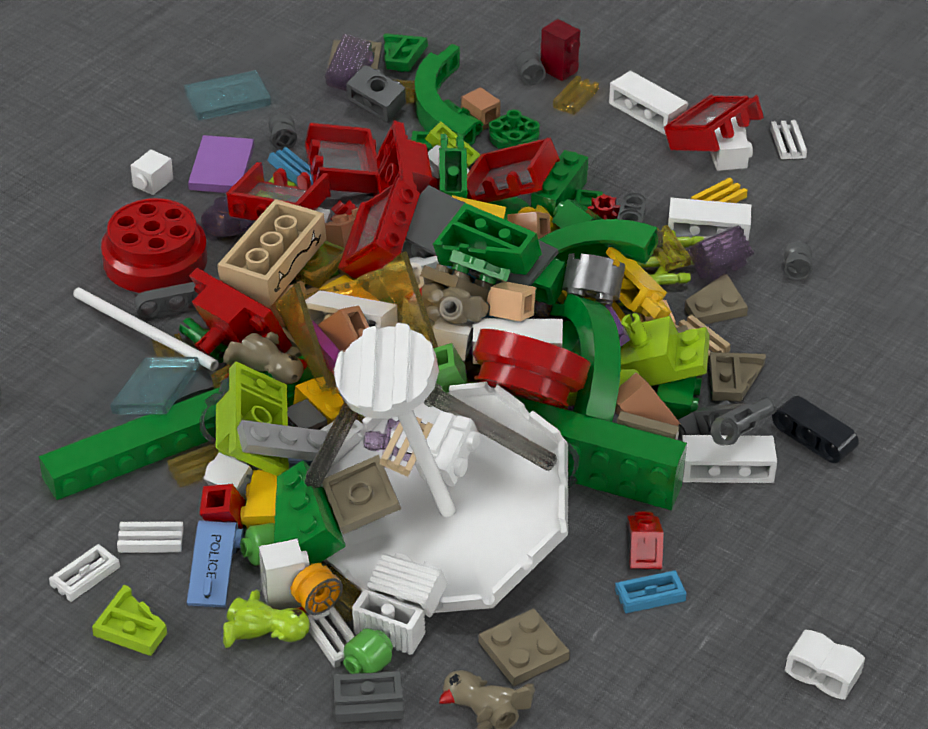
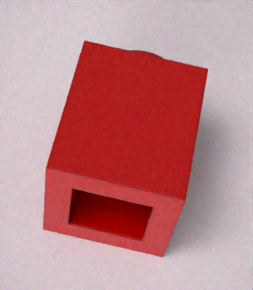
M233 484L203 486L199 514L204 521L237 522L238 529H243L240 513L246 501Z

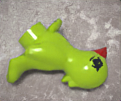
M257 589L251 592L248 601L238 597L232 602L227 612L228 622L223 624V644L226 648L231 647L236 639L256 638L272 632V638L278 637L279 640L285 642H295L303 639L310 629L309 618L302 606L283 610L273 609L264 602L259 601L260 591Z

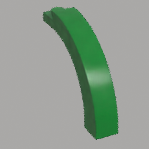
M451 44L444 51L440 52L439 55L430 52L419 65L415 76V112L426 132H430L439 122H442L454 133L464 134V141L472 146L475 143L476 122L453 111L443 102L438 94V90L444 81L460 67V46Z
M600 219L560 228L538 240L558 249L559 253L555 258L565 262V265L568 261V255L573 253L574 259H580L581 254L609 257L606 254L609 247L617 249L628 259L646 265L658 245L657 227L641 222Z
M567 294L564 304L552 305L550 315L573 322L579 335L581 356L591 363L584 388L578 391L573 412L612 422L618 398L621 373V348L616 323L610 311L604 305L576 295Z

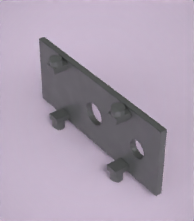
M429 185L420 194L405 241L419 247V250L416 252L418 256L422 258L430 257L431 255L436 256L433 243L465 202ZM539 240L542 255L527 275L510 273L507 282L531 286L559 253L558 249ZM469 270V274L477 278L480 277V274Z

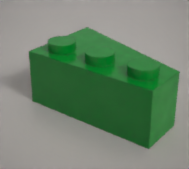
M467 203L463 204L433 243L439 265L453 266V263L447 260L451 250H456L484 260L499 268L503 267L511 270L510 273L527 275L542 255L536 232Z
M302 460L277 476L274 543L297 539L300 550L307 551L309 563L312 565L324 561L346 547L321 482L323 478Z

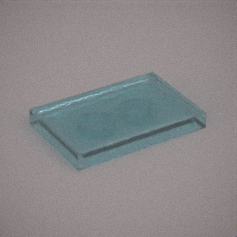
M256 70L184 85L185 94L198 120L271 105V97Z
M198 357L144 358L110 404L112 414H167L199 368Z

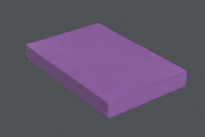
M203 135L188 181L189 190L226 193L247 172L254 149V139Z

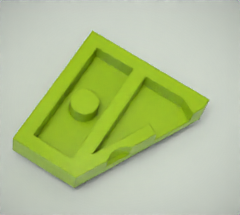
M126 585L122 586L92 626L93 636L149 656L154 653L167 635L166 624L158 616L153 615L150 612V608L143 601L139 603L132 596V590Z

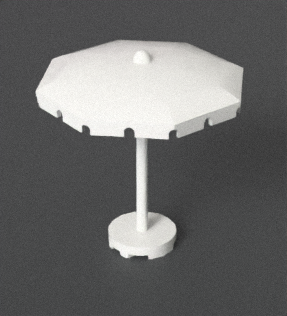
M396 323V327L388 326L380 329L376 325L363 330V335L352 342L344 353L342 350L339 352L334 368L336 386L342 398L351 410L365 416L362 420L364 426L359 433L352 429L331 449L332 456L324 465L320 464L319 476L324 479L376 455H379L381 458L400 422L403 432L389 460L394 462L407 437L410 445L400 465L406 467L412 452H414L426 480L420 477L415 464L408 477L384 466L402 509L344 535L342 533L346 547L325 559L324 562L359 593H362L364 589H368V581H370L373 571L376 570V565H378L382 554L395 556L396 553H401L411 558L415 563L423 565L424 562H432L441 568L447 585L433 613L493 608L568 535L567 441L562 437L557 428L534 411L529 413L521 401L498 384L496 388L490 387L487 382L449 385L448 393L440 392L438 387H435L439 367L433 346L422 334L411 330L409 325ZM441 411L474 420L477 431L480 434L479 445L475 451L471 450L467 458L468 466L466 473L463 477H458L455 486L445 485L416 417L421 418V423L425 425L427 422L434 424Z

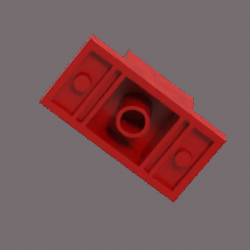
M394 120L374 160L379 193L391 185H395L398 178L420 194L428 185L439 190V178L432 177L426 144L408 140V135L405 134L404 123Z
M196 268L189 275L196 285L194 290L198 294L192 303L209 328V331L195 343L197 350L210 356L222 342L229 346V343L232 341L242 343V340L250 334L258 333L265 338L270 332L279 336V343L276 345L279 351L286 353L293 346L271 309L199 268Z

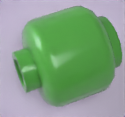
M275 523L252 525L246 530L245 537L240 540L242 556L247 557L252 565L260 566L259 546L274 544Z
M363 629L344 645L343 654L346 669L351 674L381 671L392 660V642L380 630Z

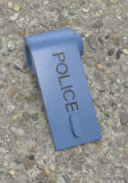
M198 521L187 598L188 606L226 608L232 556L236 554L237 548H240V540L244 538V530L238 529L237 522Z

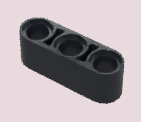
M793 396L772 414L773 423L781 432L828 462L838 463L859 445L858 436L853 429L800 396Z

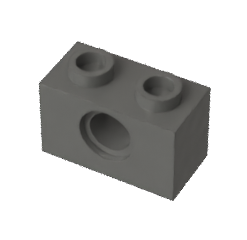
M366 64L346 83L348 100L387 123L406 104L405 87L400 82L386 77L378 69H373Z

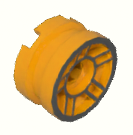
M321 563L305 567L299 572L291 585V595L311 615H319L328 611L337 603L343 592L342 582L336 575L332 574L326 565L323 566Z

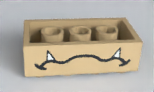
M275 199L218 263L219 280L258 303L271 307L326 241L324 213Z

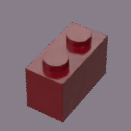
M556 19L542 28L540 60L547 74L560 81H564L578 72L581 30L560 19Z

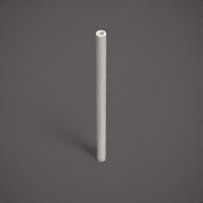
M80 287L74 290L73 296L211 371L217 369L219 362L216 359Z

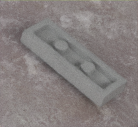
M241 420L237 427L242 452L319 462H328L332 456L327 433L323 430Z

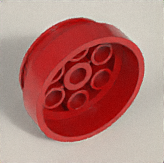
M143 199L123 206L110 218L107 231L101 242L103 267L107 277L119 287L136 293L191 283L193 281L189 275L196 268L204 271L208 260L206 235L202 227L196 222L194 214L183 204L168 199Z
M480 329L473 350L474 358L481 365L479 375L474 378L476 382H487L493 388H496L498 384L511 395L562 409H568L567 399L569 393H575L584 388L591 366L587 359L564 348L524 335L496 329Z

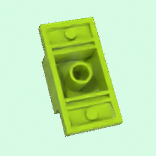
M632 313L634 322L630 314L622 319L621 323L630 341L620 347L621 370L636 369L650 386L707 374L710 334L706 327L689 329L678 333L671 316L641 322L640 316L637 313Z
M235 361L229 368V390L216 404V448L218 453L235 457L265 472L279 476L289 469V458L242 452L237 427L241 420L288 426L287 385Z

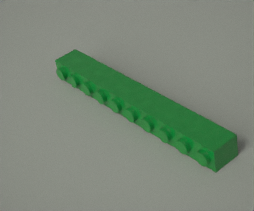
M312 353L298 357L307 361L308 365L298 382L287 384V408L294 404L296 385L318 376L328 384L327 371ZM268 371L260 372L273 378L272 375L268 373ZM229 384L40 455L39 462L43 480L55 499L60 500L216 439V404L229 390Z

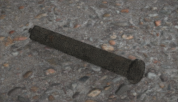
M437 383L424 401V404L428 407L434 406L443 412L451 413L455 416L471 418L474 420L478 432L546 471H551L557 463L558 459L554 453L448 394Z
M344 399L342 408L305 475L306 479L304 482L306 486H312L315 489L321 486L359 414L351 410Z

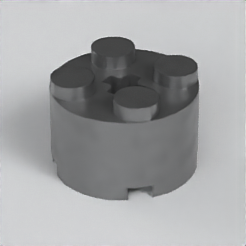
M574 253L569 254L562 289L567 294L582 298L584 296L595 298V302L612 306L613 300H619L625 264L620 262L619 267L613 265V259L581 254L580 259H574Z

